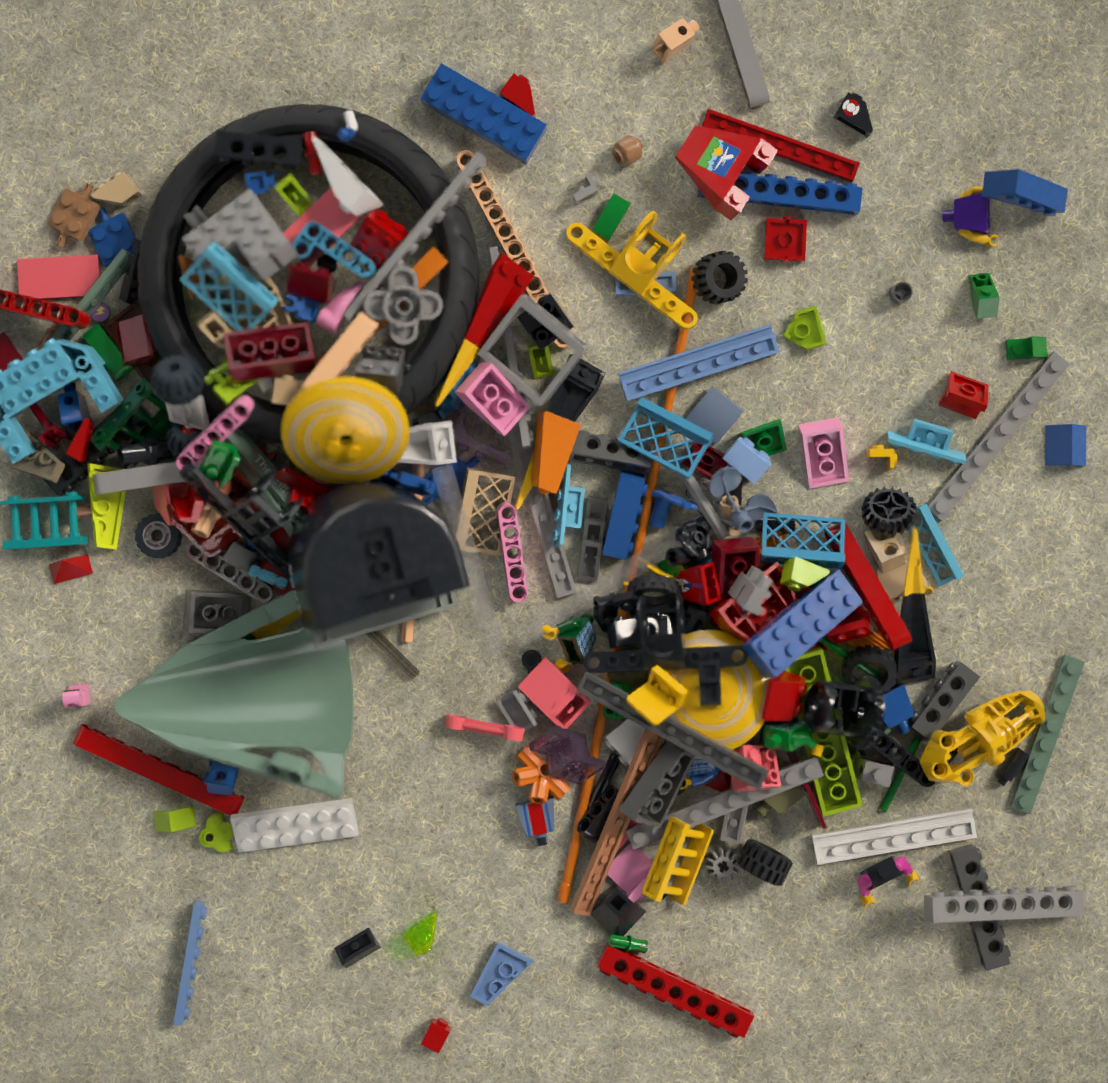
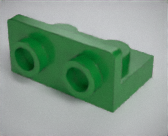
M212 440L198 468L207 478L218 480L219 488L223 489L226 483L230 482L232 471L239 464L240 455L237 453V446Z

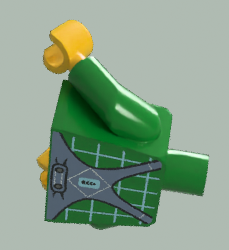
M795 719L792 721H770L761 728V736L764 739V745L768 749L792 751L806 745L810 749V754L819 757L822 755L824 746L817 744L816 740L811 736V730L805 721Z

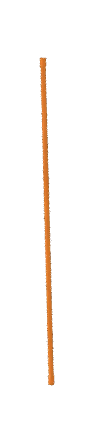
M693 268L690 269L684 302L691 309L694 308L697 289H693L692 286L695 285V281L691 280V277L695 276V273L692 272ZM686 314L681 319L684 323L689 324L691 323L692 316ZM680 326L673 355L685 351L689 330L681 329ZM677 385L667 388L662 408L672 412ZM658 425L656 435L666 433L664 425ZM666 437L656 439L659 449L664 448ZM653 460L647 477L645 497L643 496L642 512L638 519V529L634 538L625 582L633 581L638 573L640 561L637 559V556L641 557L653 502L651 493L655 491L660 464ZM624 586L623 593L627 592V586ZM619 609L618 617H625V620H627L629 611ZM622 647L612 648L611 651H621ZM606 673L605 681H607L608 683L609 680L615 681L609 676H607L608 673ZM601 703L598 708L563 879L560 883L557 901L561 903H569L572 880L582 835L577 831V825L588 809L607 717H603L604 705Z

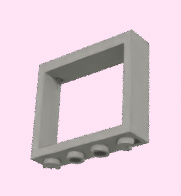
M525 294L520 296L478 352V355L483 363H492L505 379L513 383L512 386L515 390L525 393L532 404L541 407L548 402L590 346ZM522 307L575 350L574 354L542 395L489 352Z

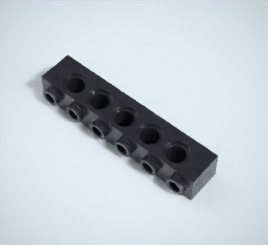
M143 404L139 407L147 415H152ZM109 414L100 424H98L93 429L91 437L94 435L95 431H97L104 424V422L111 416V414ZM132 415V422L128 426L135 430L138 426L140 428L145 426L146 423ZM119 430L117 436L112 440L120 444L123 440L128 441L131 437ZM90 440L86 457L87 463L102 465L105 462L103 458L108 454H114L115 451L105 446L100 452H96L94 449L95 445ZM65 454L60 459L65 464V467L57 483L43 479L57 495L61 496L65 492H72L75 489L73 485L78 481L82 482L88 478L87 463L81 466L79 460L68 454ZM67 469H70L72 476L67 480L64 473Z

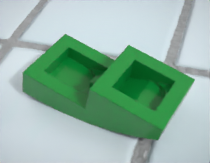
M613 193L592 231L610 240L631 203Z

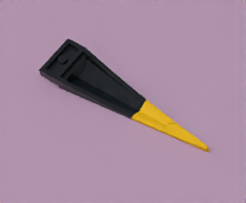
M580 359L552 395L547 411L576 422L597 393L606 372ZM534 451L515 504L516 510L520 508L533 487L531 484Z
M915 527L912 529L900 617L911 635L912 642L895 649L894 661L897 667V679L895 681L897 685L934 679L936 673V657L924 592L918 530Z

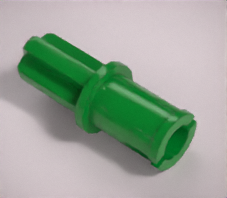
M611 934L608 938L609 946L622 948L626 952L632 950L646 953L648 948L640 947V945L648 946L647 940L632 938L631 935L625 937Z

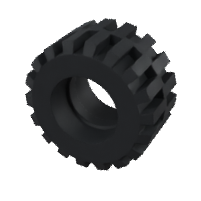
M717 251L701 257V260L696 262L695 265L697 267L692 270L695 276H692L691 280L695 281V285L692 286L693 289L698 290L696 293L698 297L703 296L702 300L705 302L709 301L710 304H720L733 301L742 295L741 292L746 288L744 284L748 282V278H745L748 272L744 270L745 264L739 261L740 257L738 255L733 256V252ZM716 267L721 268L726 276V282L722 289L716 285L713 278Z
M747 839L736 860L742 869L775 886H782L793 865L792 861L782 853L753 839Z

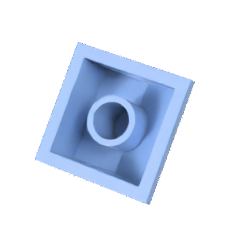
M739 437L726 451L723 459L755 484L770 467V457L762 450L758 452L753 447L754 444L746 437L744 439Z

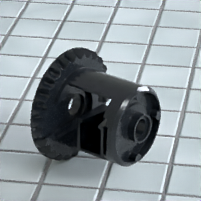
M868 675L857 678L852 685L823 680L816 681L807 693L804 707L805 720L811 731L845 736L848 739V743L853 748L859 750L868 749L876 741L882 728L885 712L882 687L875 677ZM833 708L842 709L843 723L842 720L836 719L835 729H830L834 723L832 721L833 717H831Z

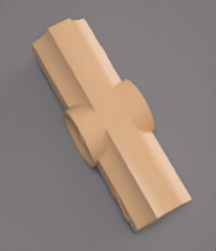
M214 480L215 486L219 488L218 480ZM230 481L226 483L223 489H219L224 494L229 495L233 485ZM206 502L204 512L200 513L198 523H194L191 530L197 536L208 538L216 520L220 519L221 516Z

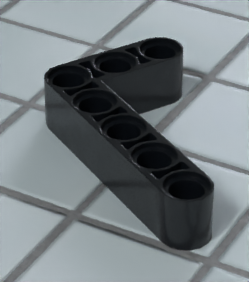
M880 731L878 737H882L881 743L876 745L875 741L871 747L918 784L924 787L933 786L935 782L928 780L927 776L924 780H921L924 771L920 760L885 732ZM945 736L942 738V744L945 742ZM896 748V755L891 757L892 750ZM958 748L949 752L951 758L947 760L948 764L957 755ZM911 760L912 765L906 768L907 762ZM937 764L934 767V772L937 770Z

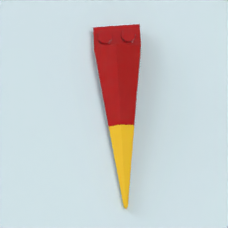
M503 253L499 254L489 270L467 332L435 401L436 407L440 405L478 356V352L520 296L525 295L524 292L534 275Z

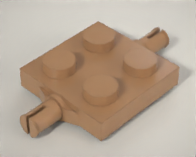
M86 183L82 193H76L67 188L63 191L47 223L61 233L55 243L56 245L63 248L68 237L84 241L101 208L99 204L89 198L94 186Z

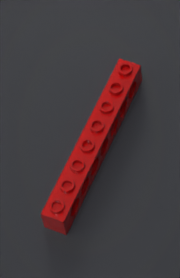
M608 941L597 962V968L604 975L610 976L612 974L618 977L617 980L625 985L629 983L635 985L638 991L644 994L649 992L660 1002L665 1003V1001H668L679 1011L686 1010L691 1012L690 1015L698 1020L703 1018L709 1021V1025L714 1028L720 1029L722 1027L727 1030L729 1035L738 1038V1036L745 1038L755 1017L753 1011L631 952H626L622 948L611 947ZM617 961H623L625 966L622 969H617L614 964ZM635 970H642L644 972L639 978L632 975ZM658 978L662 982L659 986H653L651 981ZM677 987L680 991L677 995H671L669 993L670 989ZM691 996L698 998V1001L694 1004L687 1002ZM709 1005L716 1006V1010L712 1013L707 1012L706 1008ZM727 1014L734 1015L732 1021H725L724 1017Z

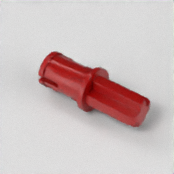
M308 132L303 134L306 148L305 157L308 159L310 174L316 176L323 172L320 157L312 140L317 135L315 132H311L309 137Z

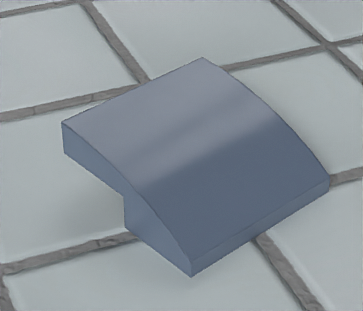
M712 386L685 419L713 434L712 442L717 444L744 411L717 388Z

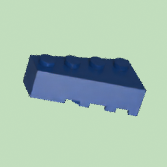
M620 471L619 484L615 493V501L611 511L602 555L626 560L627 554H632L634 543L630 541L632 535L637 533L638 523H635L636 516H641L643 504L639 503L641 496L645 497L647 485L644 484L645 475Z

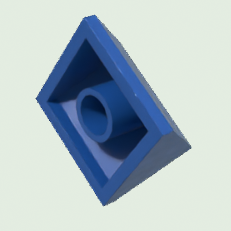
M1045 425V466H1086V425Z

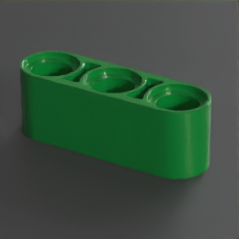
M98 322L83 334L89 346L93 347L105 361L106 368L115 379L119 381L135 369L133 366L123 367L120 350L116 347L109 334L103 330L101 323Z

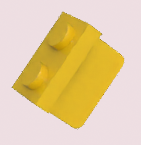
M657 665L651 670L648 682L630 694L626 702L648 722L657 726L682 707L688 691Z

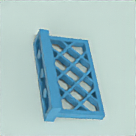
M641 397L637 403V408L618 438V442L690 479L706 449L711 445L713 434ZM639 413L646 416L649 423L637 426L636 418ZM662 424L665 426L666 433L655 435L652 426ZM650 427L652 437L641 439L638 430ZM637 432L638 441L629 442L625 440L627 433ZM676 433L683 435L684 442L673 445L670 435ZM668 436L671 446L659 449L656 439ZM654 440L657 450L650 452L644 450L642 443ZM696 442L702 445L700 452L690 453L688 444ZM686 445L688 455L677 458L674 448ZM672 449L674 459L669 461L663 460L660 452ZM690 459L691 467L688 472L680 469L679 461Z
M764 512L760 563L778 562L779 564H784V561L798 557L823 568L842 569L845 563V519ZM767 519H776L780 525L772 530L767 525ZM790 521H796L800 525L794 532L786 525ZM811 522H815L821 527L816 533H813L807 527ZM840 524V531L833 535L827 528L829 525ZM782 527L790 534L783 541L776 534ZM802 529L811 536L805 542H802L796 535ZM823 530L831 537L825 544L816 537ZM773 536L780 544L776 547H766V540ZM792 537L800 545L796 549H790L785 544ZM812 539L820 546L816 551L810 550L806 546ZM834 541L839 546V552H831L826 546Z

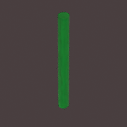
M826 636L819 640L820 643L841 657L848 656L849 652L833 643ZM865 662L856 666L876 679L881 675L880 672Z
M914 736L907 751L915 755L922 739ZM911 760L907 762L906 768L909 767ZM898 769L879 808L887 812L905 775L900 769Z

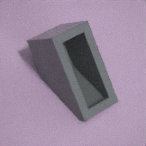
M233 542L223 557L224 561L245 572H249L252 565L258 566L261 562L259 560L260 554L253 552L252 549L247 548L242 542Z

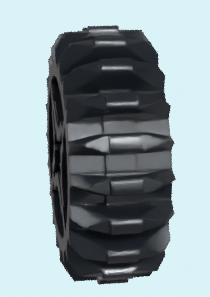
M884 486L882 490L876 488L874 492L868 494V497H865L861 507V516L865 526H869L870 531L876 530L877 535L881 532L884 533L885 537L888 534H892L894 537L896 533L902 535L904 530L909 531L910 527L915 523V518H917V506L914 503L913 497H909L908 492L902 493L901 488L894 490L893 486L890 489Z

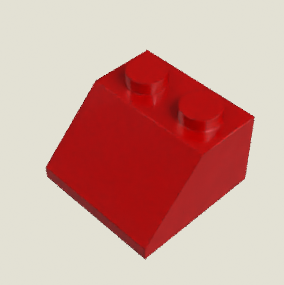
M783 671L776 678L770 679L761 719L765 721H792L799 716L803 708L801 699L807 689V685H805L806 677Z

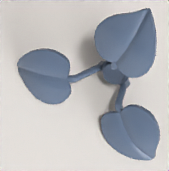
M732 467L722 468L712 476L709 490L715 497L725 493L735 509L731 514L732 522L719 517L723 523L730 525L732 529L737 527L741 533H746L752 529L756 520L763 518L764 512L777 513L774 502L765 494H756L750 497L747 501V507L740 510L730 496L729 491L738 487L741 482V474ZM700 514L696 516L694 519H692L696 522H699L701 520L707 522L703 514Z

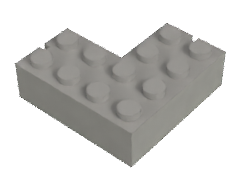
M248 189L182 238L196 260L214 241L234 260L239 259L245 254L264 281L280 270L269 255L273 253L283 267L299 256L251 189ZM205 257L202 261L203 269L213 270L212 263ZM208 274L211 278L214 277V274Z

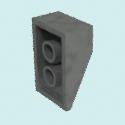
M185 589L182 630L188 633H210L249 613L251 596L244 593Z

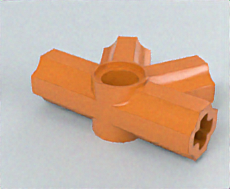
M528 744L515 756L524 767L512 771L513 783L517 788L531 785L528 798L531 802L545 804L548 793L558 801L569 791L570 787L555 772L554 765L549 761H544Z

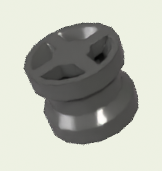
M197 205L193 208L192 212L184 214V217L193 229L208 220Z

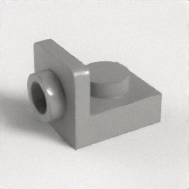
M589 173L585 174V179L589 186L583 185L575 190L573 200L576 205L598 194L597 188L600 186L595 176L591 177Z

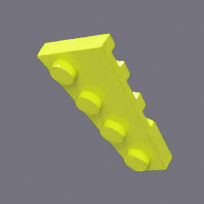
M87 463L94 546L117 550L126 490L96 495L92 474L124 469Z

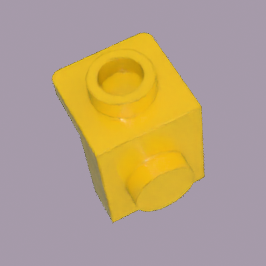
M872 445V449L866 450V458H887V470H892L894 465H897V453H894V449H884V445Z

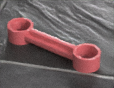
M446 714L444 727L489 734L515 741H523L525 729L519 726L496 724L452 714Z

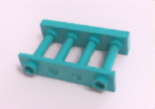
M65 492V496L33 499H20V496H8V500L0 501V505H10L12 528L10 541H2L3 550L89 544L88 536H81V533L78 532L76 500H86V496H79L78 492ZM68 501L70 533H68V537L61 538L58 526L57 502ZM49 502L51 534H48L49 538L42 539V535L39 532L38 503ZM18 504H29L31 536H29V540H23V536H20Z

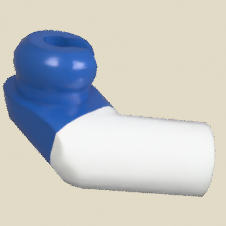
M351 110L343 113L346 126L338 131V138L345 142L350 141L358 129L354 113Z

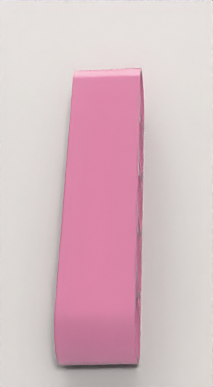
M242 395L230 404L182 450L176 460L177 467L180 470L185 464H191L196 467L203 460L212 440L223 442L248 418L254 408L253 400L249 396ZM239 405L245 407L246 411L241 410ZM225 419L231 420L232 423L226 422ZM211 432H216L218 436L213 435ZM198 444L204 446L205 449L200 448Z
M503 502L498 505L496 513L507 591L513 601L523 602L528 596L517 512L512 504ZM506 507L512 510L509 517L501 515L502 510ZM507 528H514V534L511 537L504 536V531ZM512 547L517 548L515 556H507L508 549ZM512 568H519L520 573L517 576H510ZM517 587L523 589L520 596L512 594L513 590Z

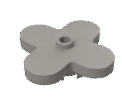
M405 265L397 266L390 272L388 290L372 291L366 296L364 301L365 311L371 318L389 320L390 335L399 344L413 342L418 334V321L436 318L441 313L443 307L442 300L437 293L431 290H418V278L415 271ZM401 301L407 302V306L405 308L399 307V303Z

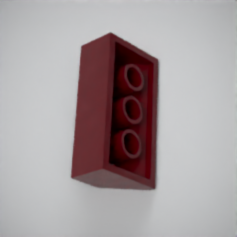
M308 322L223 333L231 382L305 373L315 370V355Z

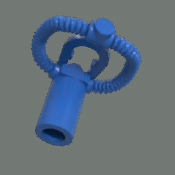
M655 490L651 493L656 500L648 525L664 529L670 505L674 504L679 508L692 511L697 510L698 506L693 501H687L684 498L671 495L667 491Z

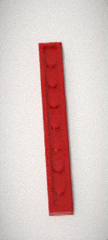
M711 109L707 110L701 126L762 138L778 150L776 156L851 183L854 181L860 162Z

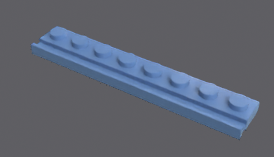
M771 324L617 373L626 401L779 353Z

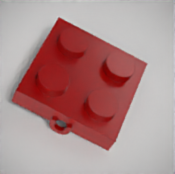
M788 216L783 217V219L766 218L764 260L804 262L807 220L791 219Z

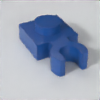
M266 171L244 174L247 190L251 189L255 195L270 192L269 186L275 187L278 185L274 182V177L280 176L281 172H273L268 177L266 176Z
M292 295L284 296V299L290 301V307L282 306L281 309L283 311H295V318L309 323H316L320 302L303 296L298 297V300Z

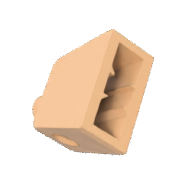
M681 19L658 34L652 49L663 64L690 45L695 33L700 30L698 23L695 20L687 23L684 19Z

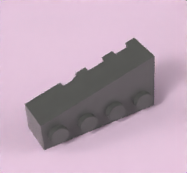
M667 740L619 811L636 822L661 828L695 755Z

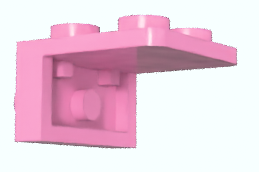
M629 843L615 857L607 875L627 893L628 898L634 903L637 899L640 901L645 897L641 892L653 861L639 848L633 850L631 843Z

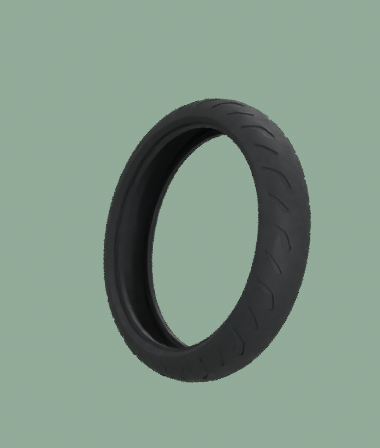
M322 104L283 105L248 114L217 129L300 139L303 141V150L306 149L303 134L309 132L310 137L311 132H315L316 137L324 142L332 151L364 159L393 176L411 193L425 214L452 183L441 167L417 143L402 132L372 116L351 110L354 113L358 129L350 141L340 140L338 138V131L346 126L343 113L351 109ZM216 131L190 150L165 180L151 206L149 217L145 223L138 257L139 299L142 314L147 325V331L159 357L162 360L172 355L188 356L200 365L205 377L211 369H216L217 367L207 357L198 343L185 308L183 283L180 281L183 272L178 256H185L187 245L182 238L189 234L193 228L184 217V214L192 212L196 205L203 210L210 198L223 184L235 174L248 167L241 165V161L232 160L231 164L219 162L220 159L214 156ZM235 144L232 148L233 153H241L243 145ZM257 146L253 154L255 156L263 155L264 147ZM277 149L274 155L286 151L284 149ZM459 194L458 201L444 211L446 213L444 218L439 223L435 222L432 226L438 252L448 261V264L440 271L438 295L442 300L443 307L441 313L436 318L430 320L420 343L404 362V365L406 363L411 364L412 369L403 372L399 395L394 396L402 404L406 415L424 402L448 375L477 306L479 292L478 250L470 218ZM213 381L209 385L204 382L200 395L204 398L207 412L217 418L229 405L226 406L214 393L213 387L217 385L216 382ZM246 391L240 396H249L253 400L254 408L248 418L237 429L263 440L283 444L281 434L282 420L288 406L273 404L272 401L256 397ZM239 405L241 410L246 411L245 407ZM225 419L226 422L232 423L231 420ZM343 435L340 437L342 440L351 439L349 435Z

